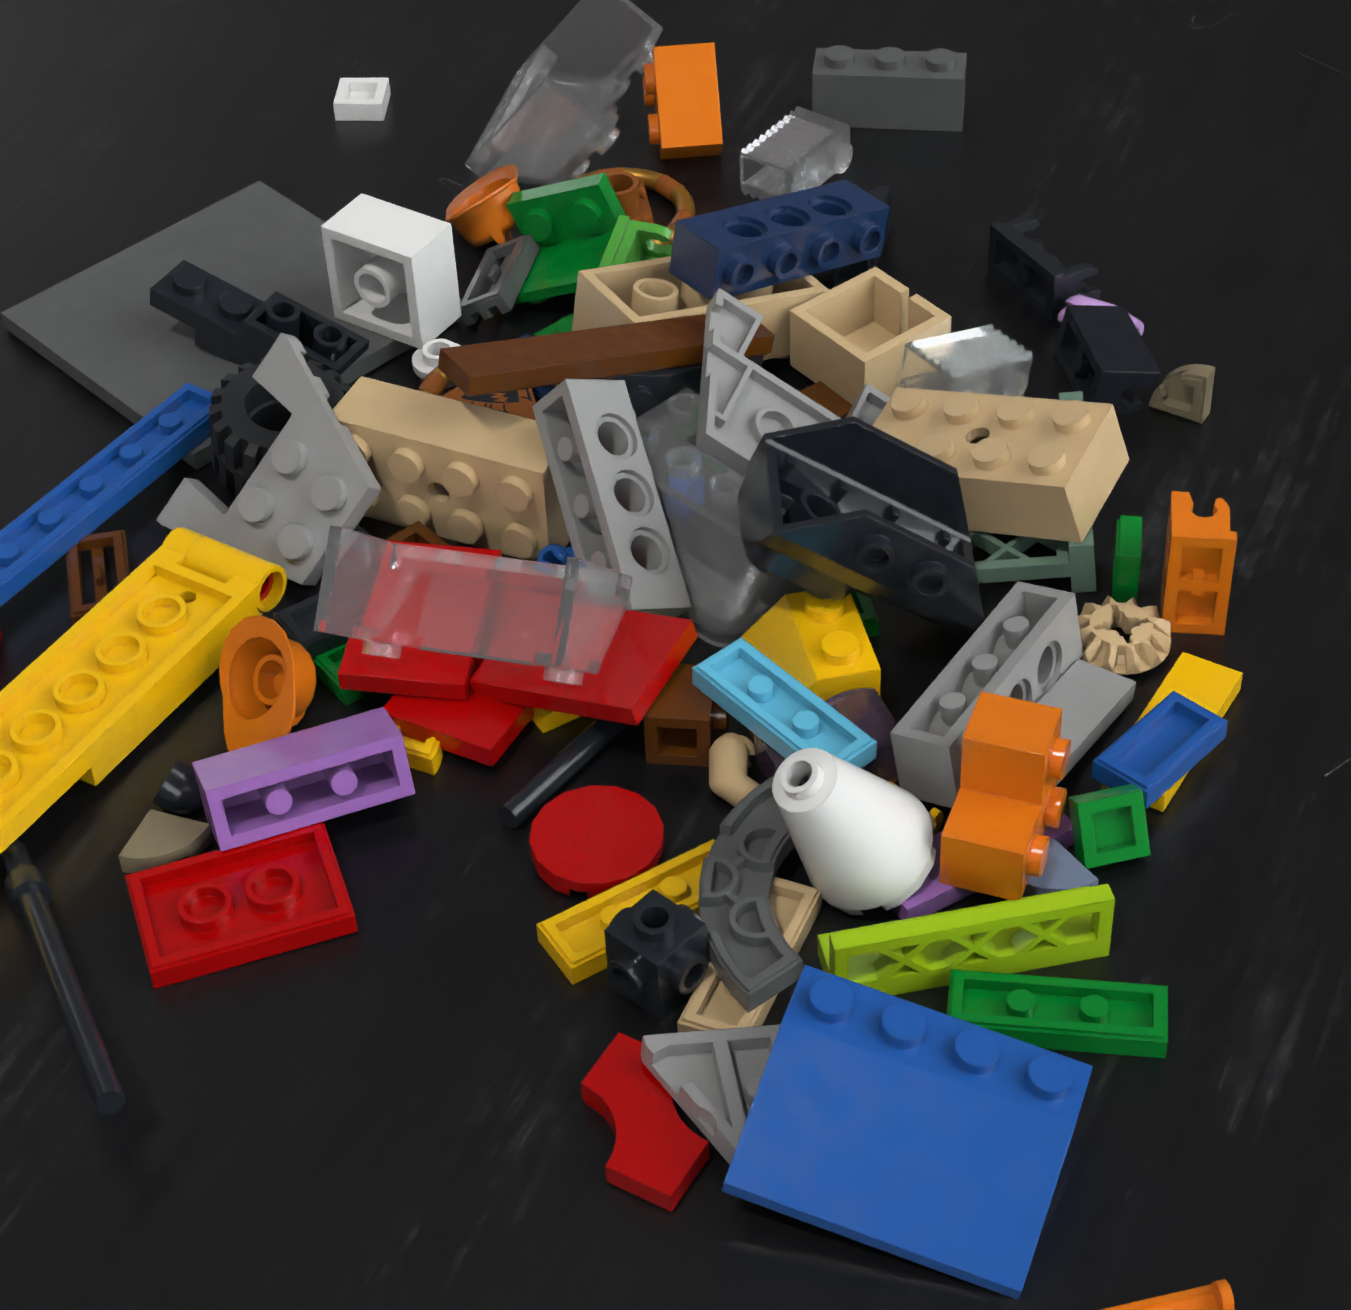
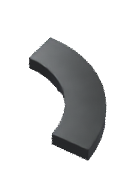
M773 776L746 795L722 821L720 834L712 845L709 855L704 857L699 878V917L706 923L708 957L720 980L748 1013L799 980L803 970V959L790 947L775 923L769 901L777 871L785 858L795 848L773 796Z

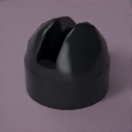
M181 756L178 758L154 798V803L170 812L182 815L193 814L203 806L194 769L190 761Z

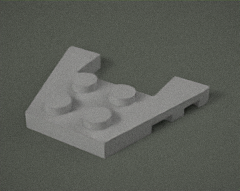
M719 288L706 307L696 447L745 477L750 459L765 433L841 418L744 356L764 316ZM867 383L856 396L846 418L854 416L873 425L890 397Z
M281 333L252 376L292 413L280 434L230 508L198 479L184 477L156 520L162 526L174 530L177 527H185L277 564L285 569L287 579L302 585L316 586L329 567L330 562L341 550L382 489L348 427L340 425L327 401L330 394L321 378L313 376L303 358L306 351L302 343L295 336Z

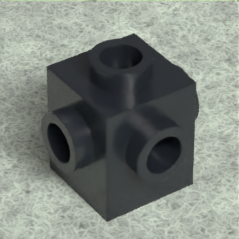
M654 889L632 907L624 908L618 912L604 930L609 986L660 1022L693 994L706 975L708 969L706 923L688 906L683 904L677 905Z

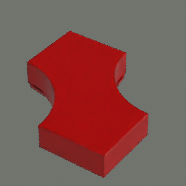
M619 1032L581 1082L582 1100L607 1120L616 1137L613 1152L605 1165L606 1182L672 1212L710 1158L709 1141L698 1136L686 1126L675 1109L674 1099L642 1063L640 1055L642 1042Z

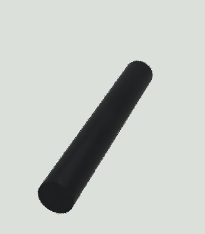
M596 719L498 808V815L507 826L517 828L629 724Z

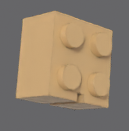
M876 266L789 310L790 365L813 382H823L850 404H853L856 396L867 383L888 397H891L897 387L920 388L949 372L952 316L918 294L909 297V288Z

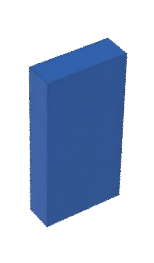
M1172 691L1093 760L1091 777L1109 788L1135 784L1143 790L1145 809H1147L1226 738L1228 721L1181 694Z

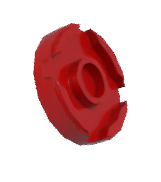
M589 785L566 791L545 804L532 821L529 839L531 859L538 876L555 891L571 896L570 889L577 892H587L588 899L659 865V859L664 854V824L656 807L638 793L617 786Z

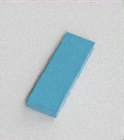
M742 637L692 668V684L785 759L791 754L806 748L822 749L859 768H863L876 759L877 741Z

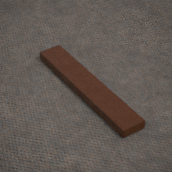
M706 314L440 348L438 368L467 397L556 385L565 379H599L702 364ZM760 323L744 356L753 357L771 353L775 334Z

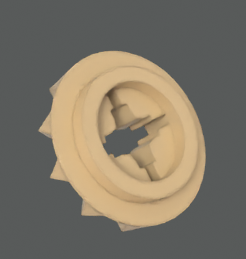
M1107 595L1102 605L1085 603L1081 614L1078 615L1083 656L1080 659L1118 675H1131L1153 669L1162 663L1169 654L1171 648L1170 621L1159 618L1157 606L1138 607L1134 596L1126 603L1116 602ZM1111 628H1122L1125 634H1131L1129 643H1126L1124 637L1120 636L1116 630H1111Z

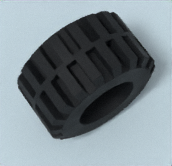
M310 360L307 362V365L313 376L321 378L330 394L327 401L331 409H333L351 387L348 383H341V375L333 369L323 371L322 363ZM248 362L238 367V374L228 373L221 379V388H215L211 395L209 419L212 465L214 472L219 474L220 483L226 490L235 488V497L238 496L292 415L285 406L252 377L261 363L253 365Z

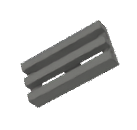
M525 234L486 250L460 303L462 315L460 318L466 326L475 324L479 315L484 320L492 318L497 308L501 314L511 311L540 250L531 234Z

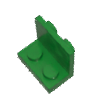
M605 172L518 191L511 195L506 205L522 236L531 234L540 248L514 305L525 302L534 305L542 303L550 297L570 293L576 295L578 271L599 267L619 215L626 216Z

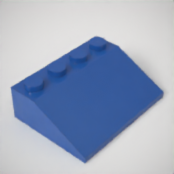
M804 965L779 1027L726 1174L722 1192L1019 1300L1073 1135L1093 1066Z

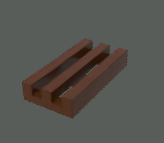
M125 529L87 535L66 553L70 611L73 625L109 594L104 547L114 546L118 584L131 574L129 547ZM91 550L96 603L85 604L80 551Z

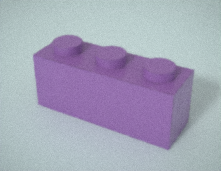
M384 707L192 762L208 824H210L211 831L221 852L416 794L402 733Z

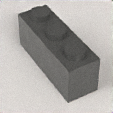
M845 45L817 48L812 72V127L962 132L965 109L967 53L953 52L944 48L930 51H903L897 47H883L878 50L852 49Z

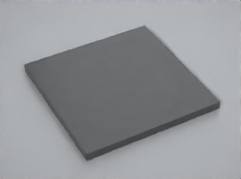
M261 181L220 200L1 313L6 330L134 424L187 382L213 393L215 388H221L222 378L228 373L238 374V367L241 366L195 346L194 328L150 305V288L182 260H186L263 302L277 291L368 339L369 348L341 374V383L349 384L413 347L334 317L321 225L325 221ZM211 436L191 450L182 460L196 470L212 462Z

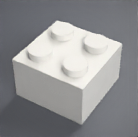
M361 193L321 225L335 318L422 350L425 343L436 339L462 316L451 223Z

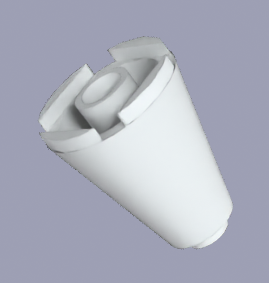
M818 748L799 750L787 757L778 767L772 783L774 799L813 888H817L821 892L822 898L830 906L850 915H864L860 910H868L880 906L887 911L901 905L922 886L935 862L936 849L932 846V827L936 828L933 817L916 796Z

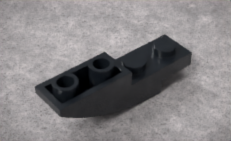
M182 260L150 288V305L194 328L195 346L238 365L248 362L253 365L261 363V358H265L281 333L295 336L302 343L306 354L303 355L306 363L310 360L322 363L323 371L333 369L340 375L369 348V340L277 291L263 302L186 260Z

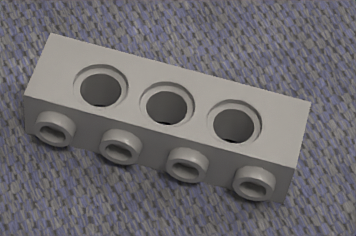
M565 379L535 403L532 409L588 604L678 617L692 606L625 380Z
M1017 581L890 732L901 788L912 793L919 800L952 808L960 788L962 737L980 692L983 691L1037 703L1077 659L1083 656L1075 593Z

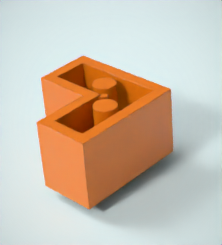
M714 42L653 47L652 63L643 64L644 76H642L644 106H654V114H647L649 144H659L660 160L721 155L723 138Z
M983 691L980 692L962 737L960 788L941 834L939 883L1014 901L1022 899L1030 875L1039 878L1042 876L1050 846V837L1045 836L1047 827L1059 828L1067 797V789L1056 786L1057 780L1062 781L1064 778L1071 749V740L1060 737L1062 708Z

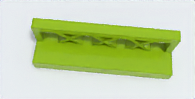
M1109 884L1092 887L1083 886L1023 897L1020 900H1006L817 935L818 956L823 971L893 996L948 986L950 969L1013 974L1109 956L1115 897Z

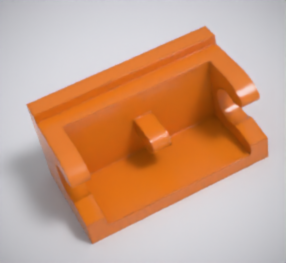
M1171 491L1161 578V618L1170 621L1171 632L1224 635L1237 546V532L1230 531L1229 505L1222 498H1217L1214 504L1213 516L1199 517L1193 513L1194 503L1189 492Z

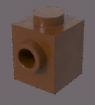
M679 664L643 717L646 763L709 767V749L716 740L717 732H728L730 714L692 684V668L696 665Z

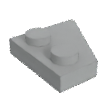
M781 1024L643 1035L640 1051L642 1063L730 1165Z

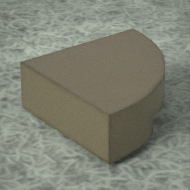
M1188 364L1174 369L1166 375L1154 390L1149 407L1202 424L1210 413L1216 367L1205 364Z
M150 809L118 856L122 872L135 873L174 862L185 856L189 858L200 855L213 841L210 824Z

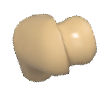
M731 732L717 738L709 749V787L714 794L735 807L760 784L747 776L748 768L751 767L748 755H756L753 742L746 736Z

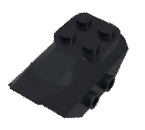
M854 416L765 433L750 459L738 494L741 539L748 561L759 571L766 574H775L799 585L816 598L838 601L846 598L851 591H855L869 598L904 609L967 642L985 619L957 468Z

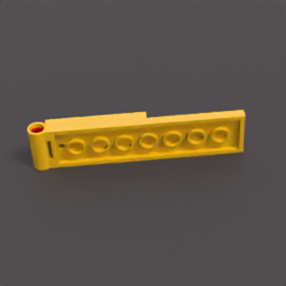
M177 527L168 534L162 546L0 691V854L79 779L97 786L219 668L222 647L232 628L244 618L256 615L262 616V613L259 611L269 612L281 601L287 584V574L283 567L185 527Z

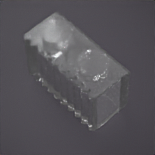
M797 106L795 111H790L789 116H784L783 121L779 120L777 125H772L771 130L767 129L765 135L761 134L759 139H754L753 144L749 143L746 149L742 148L740 153L741 191L744 195L749 193L753 199L758 196L760 200L821 186L835 173H843L850 165L853 155V148L850 145V126Z
M992 324L915 340L904 345L895 386L1023 396L1028 385V375L1033 355L1031 350L1025 351L1023 345L1017 346L1016 340L1010 341L1008 334L1002 335L1000 329L994 330Z

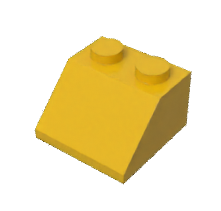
M807 591L786 594L741 636L858 728L880 725L881 668L851 593L843 600L838 601L819 599ZM748 729L754 747L768 745Z

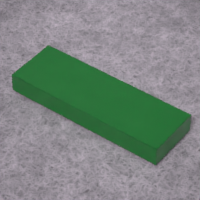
M950 969L947 1015L1043 1049L1166 1059L1168 1044V986Z

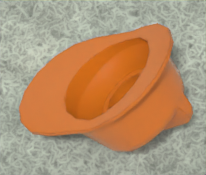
M512 164L493 170L465 188L449 204L446 210L445 222H450L467 242L474 247L485 245L494 240L498 244L512 240L511 230L517 225L506 204L514 192L520 191L517 183V167Z
M261 615L247 617L232 628L222 647L219 673L223 695L224 734L228 751L288 735L291 728L297 725L304 717L305 711L314 698L317 679L316 667L311 655L300 643L288 639L286 632L275 620Z

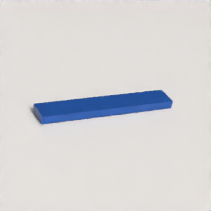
M187 382L0 531V607L210 436L209 406H211L212 392Z

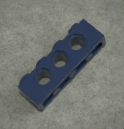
M845 179L677 220L669 272L711 300L719 288L734 296L880 257L890 206Z

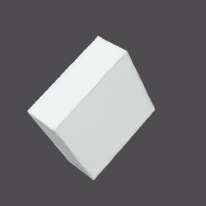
M340 78L333 102L335 121H384L391 95L389 78Z

